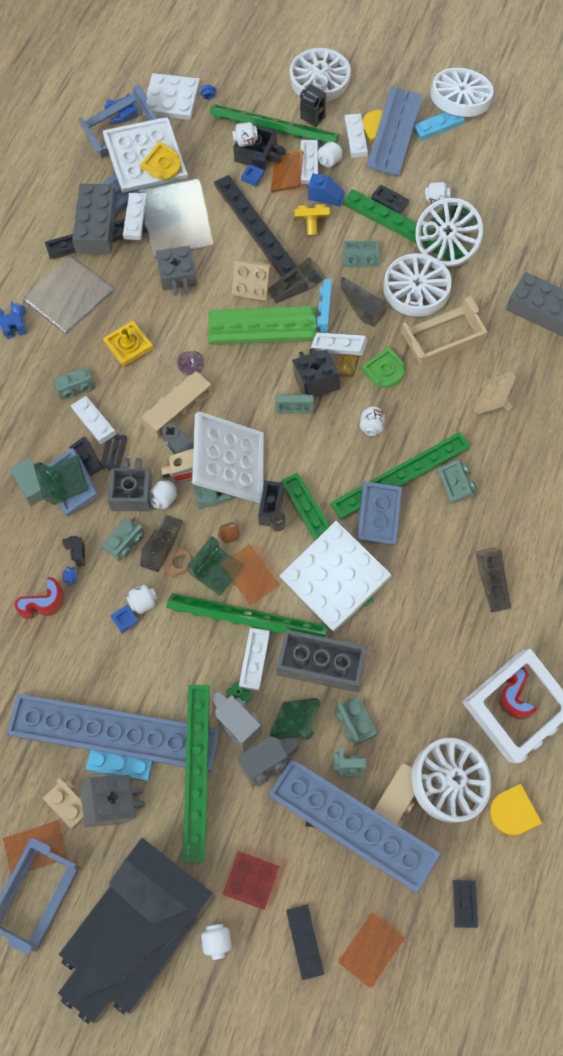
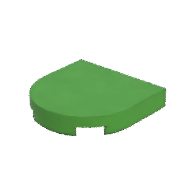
M388 347L363 364L361 371L375 385L382 388H391L403 380L405 368L403 361Z

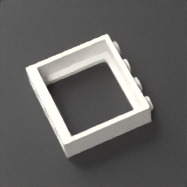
M530 648L521 650L462 701L506 760L511 763L523 762L528 757L527 753L532 749L540 747L543 744L542 740L547 735H553L558 730L557 726L563 722V690ZM528 664L560 704L561 710L520 747H517L486 708L484 700L523 665Z

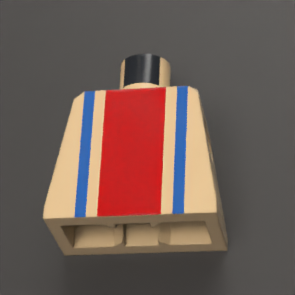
M194 448L171 455L169 457L170 465L161 467L163 478L174 477L178 484L192 482Z

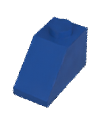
M312 173L308 184V200L341 207L345 191L329 176Z

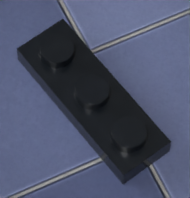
M308 905L286 910L302 981L324 975Z

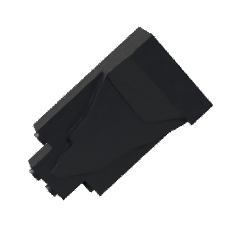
M143 838L140 839L110 880L108 890L58 954L63 958L61 963L70 970L75 968V971L58 992L62 996L60 1001L69 1009H72V1007L76 1008L80 1012L78 1016L87 1024L90 1022L97 1023L113 1001L116 1002L114 1007L122 1014L126 1012L132 1014L216 898L210 890Z

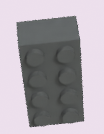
M114 184L79 185L72 239L76 253L111 254L117 205Z
M525 272L509 297L506 310L563 337V289Z
M285 630L276 668L277 675L358 693L367 647Z

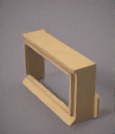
M466 297L462 307L410 328L406 322L402 324L401 335L407 341L420 367L485 341L487 330L477 315L479 309L472 297ZM463 315L465 316L475 334L424 354L414 335Z

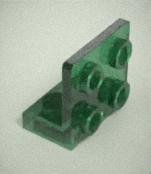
M76 455L52 467L41 462L34 465L42 497L45 501L57 505L88 490L79 457Z
M211 536L188 563L187 568L191 576L220 596L244 566L219 547L218 540Z

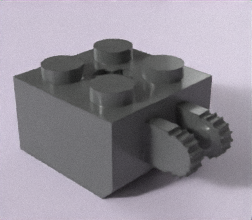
M191 246L156 251L163 290L173 288L175 296L178 295V287H183L185 294L189 293L188 286L197 284Z
M124 458L123 468H111L108 503L112 511H150L149 491L152 489V474L150 468H141V458H136L135 468H130L129 458Z
M270 736L237 757L239 766L251 786L257 785L260 787L269 781L268 777L275 774L277 776L283 773L286 766H288V757L297 752L298 743L293 738L280 743L277 738Z
M130 775L90 777L79 784L85 828L127 823L136 818L135 809L145 806L144 801H133V795L142 794L143 788H131Z

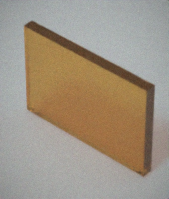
M303 150L285 153L284 156L281 155L282 161L279 164L274 163L272 193L300 187Z
M250 544L221 563L250 605L279 586Z
M58 820L3 838L11 874L31 838L51 847L50 852L68 859ZM38 852L28 872L56 863L57 861Z
M371 913L342 957L339 958L338 963L371 989L400 944L404 942V937L375 914Z

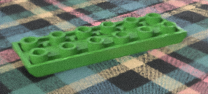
M312 306L221 309L208 312L209 344L313 341L316 335L315 308Z

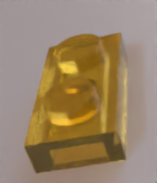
M340 354L336 366L340 377H354L360 355Z

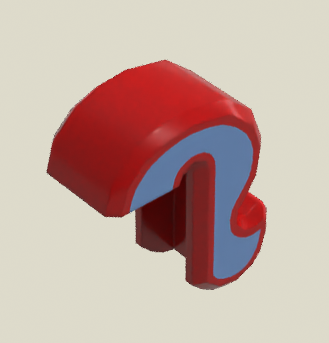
M48 577L47 595L20 596L15 601V609L25 619H32L34 617L33 612H37L42 616H51L56 614L62 607L64 593L60 584L54 578Z
M523 666L506 680V682L510 683L504 687L499 698V703L504 712L511 717L522 720L530 718L537 710L536 707L518 700L529 676L527 669Z

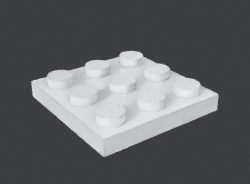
M152 73L146 102L155 116L191 120L200 86V78Z

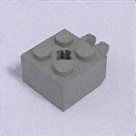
M220 692L211 695L212 705L216 709L215 716L218 726L245 752L262 736L261 720L253 712L251 714L245 709L247 706L240 698L235 699L231 695L226 699Z

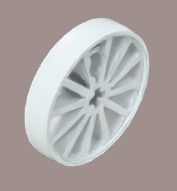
M313 48L306 50L296 56L290 66L291 86L299 96L303 89L312 84L326 92V102L332 101L343 95L350 83L351 67L348 60L341 53L332 49Z
M450 68L439 72L435 76L430 96L435 105L443 111L456 116L471 117L480 115L489 109L493 98V86L485 76L478 72L465 68Z
M458 198L438 200L427 207L421 214L416 226V242L420 252L429 255L442 244L436 259L441 261L446 267L462 265L469 261L481 246L483 240L482 219L478 211L467 201ZM449 205H457L455 215L450 221ZM441 207H444L446 223L435 212ZM462 209H468L470 213L457 222ZM432 214L441 226L432 221L427 223L425 221ZM473 217L477 219V225L462 228ZM436 228L435 234H427L429 229ZM449 229H451L452 232L447 235L446 232H449ZM479 231L477 239H473L462 235L464 233ZM437 239L430 247L424 249L422 242ZM458 239L474 244V247L468 253ZM453 242L465 255L458 260H455ZM449 244L451 261H442Z
M419 253L404 255L396 259L387 269L383 283L384 295L388 303L400 313L416 317L431 315L439 311L447 303L451 293V276L446 266L430 255ZM413 264L414 274L406 265ZM418 264H423L425 266L419 275ZM429 267L435 269L434 271L426 275ZM400 269L404 274L399 273L396 270ZM440 275L444 278V279H434V278H436V277H438V276H440ZM390 278H393V279H396V280H398V281L389 282L388 280H389ZM443 286H444V287H446L447 289H446V291H444V290L439 289V288H437V287H443ZM391 289H401L394 294L391 292ZM431 294L441 298L438 301H436ZM407 295L405 303L398 300ZM423 298H425L430 305L423 306Z
M457 738L439 739L426 746L414 761L411 772L412 789L420 806L433 818L443 822H463L476 817L485 808L491 793L490 771L483 756L471 744ZM439 746H446V761ZM454 747L461 750V754L459 755L456 763L454 759ZM430 751L432 752L438 766L428 759L427 755ZM468 756L474 765L463 770V764ZM424 765L433 773L429 775L422 774V766ZM477 769L480 780L468 779L466 775ZM431 780L437 783L435 788L432 786ZM467 785L480 787L479 796L469 790ZM439 793L433 805L429 801L428 796ZM464 796L471 800L473 803H475L474 807L471 810ZM446 797L447 814L440 811V808ZM455 800L463 814L460 817L456 815Z

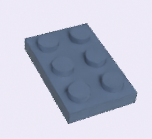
M71 448L42 469L61 508L67 516L72 515L99 496L94 483L74 448Z
M363 482L356 540L396 545L402 487Z

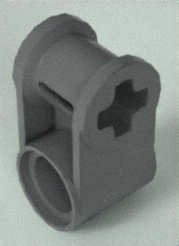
M170 423L163 427V441L173 454L194 448L193 442L175 424Z

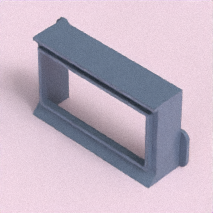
M137 84L133 87L132 95L84 121L82 116L79 118L80 127L83 128L90 143L101 158L109 154L107 146L101 147L89 128L135 102L139 104L148 121L157 119L147 104V96L140 85Z
M34 838L28 841L21 858L0 895V923L38 852L67 866V869L30 941L0 926V935L9 939L8 943L10 946L25 954L38 950L80 866L50 852L51 847Z

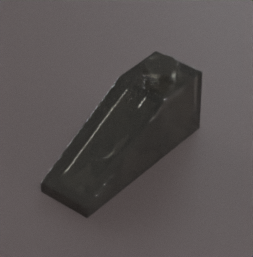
M309 257L269 287L268 291L277 304L312 289L326 277L319 265Z
M344 277L341 278L340 290L358 318L363 323L375 327L386 313L387 302Z
M168 515L162 518L142 547L141 567L155 572L160 571L171 551L183 520Z
M493 547L475 551L479 573L491 612L511 609L501 550Z

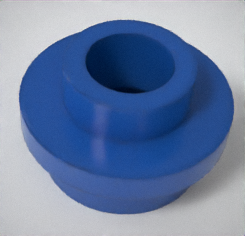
M209 84L205 85L200 90V94L205 100L213 99L216 96V88Z
M67 566L65 571H62L63 581L68 583V586H72V584L77 583L76 570L74 567L70 568Z

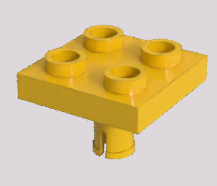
M325 204L315 205L314 208H308V205L297 206V209H294L293 212L294 219H306L307 235H318L317 219L328 218L330 208L325 207Z
M134 321L129 322L103 338L104 343L122 367L153 350V345Z

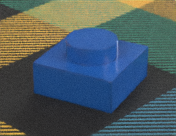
M249 164L241 175V181L256 187L264 176V170Z
M128 605L110 615L121 634L139 623Z

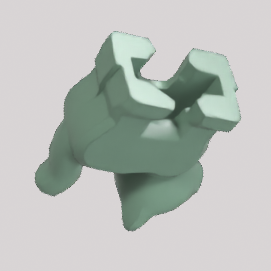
M193 484L199 509L207 506H216L232 498V495L224 493L219 496L215 490Z

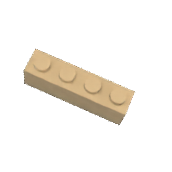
M197 371L192 375H188L179 386H175L152 409L145 411L141 417L143 426L159 440L163 437L162 429L166 424L172 423L177 425L213 394L211 384Z
M404 763L400 766L374 809L375 812L399 827L403 823L400 820L403 813L408 814L414 805V802L411 801L414 797L411 783L412 768Z

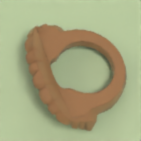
M175 547L165 560V573L170 577L172 576V578L187 573L193 565V556L186 548ZM181 556H187V564L183 568H175V560Z

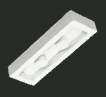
M361 113L345 115L344 120L351 158L367 157L368 150Z
M301 140V184H309L312 173L318 174L317 140Z
M129 193L123 230L124 239L141 240L146 209V194Z
M316 333L311 349L314 348L315 352L327 349L329 353L363 355L368 339L366 336Z
M87 396L71 405L72 410L100 444L116 435L115 430Z
M250 628L239 688L260 691L270 631Z

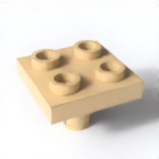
M235 259L231 295L266 301L271 265Z
M509 372L486 380L483 383L480 396L476 400L474 411L481 414L503 407L506 411L512 409L515 402L508 395L516 376Z

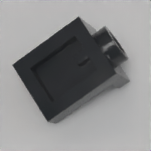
M69 536L66 539H62L65 549H71V560H74L78 567L85 566V543L82 538Z

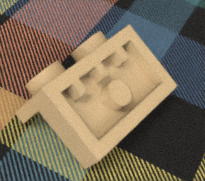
M59 778L57 780L58 784L43 799L73 830L84 819L81 795L78 797L73 792L76 788L68 779L64 782Z

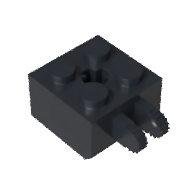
M256 126L258 140H255L254 145L240 147L236 141L233 147L234 162L245 165L250 164L266 170L269 162L279 164L282 161L281 155H285L286 149L277 145V133L275 131Z
M314 348L309 349V355L306 356L302 351L298 353L299 358L292 360L294 375L303 394L316 397L341 389L339 372L327 349L315 352Z

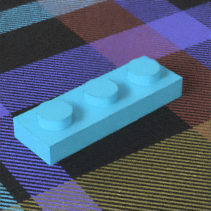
M445 112L414 124L413 131L422 141L463 125L465 119L463 116H456Z
M324 279V286H320V297H323V301H319L318 312L322 313L317 318V327H320V333H328L332 279Z
M90 750L86 771L112 776L130 775V779L149 782L153 762Z

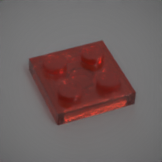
M238 851L223 895L265 911L280 866Z

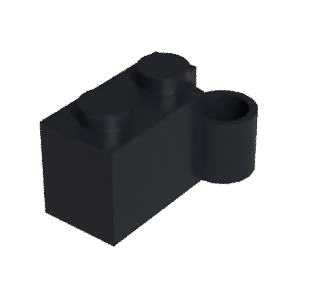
M309 84L300 93V119L317 127L326 118V92Z
M264 480L258 514L259 525L271 526L277 532L282 531L286 526L285 515L281 512L284 483ZM282 520L281 523H275V521Z

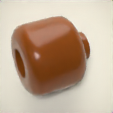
M230 522L220 526L218 536L224 543H230L238 540L240 533L237 525Z

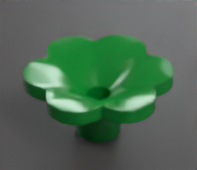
M234 682L232 687L226 691L228 697L232 695L235 699L240 698L245 705L252 698L250 690L239 688V682Z

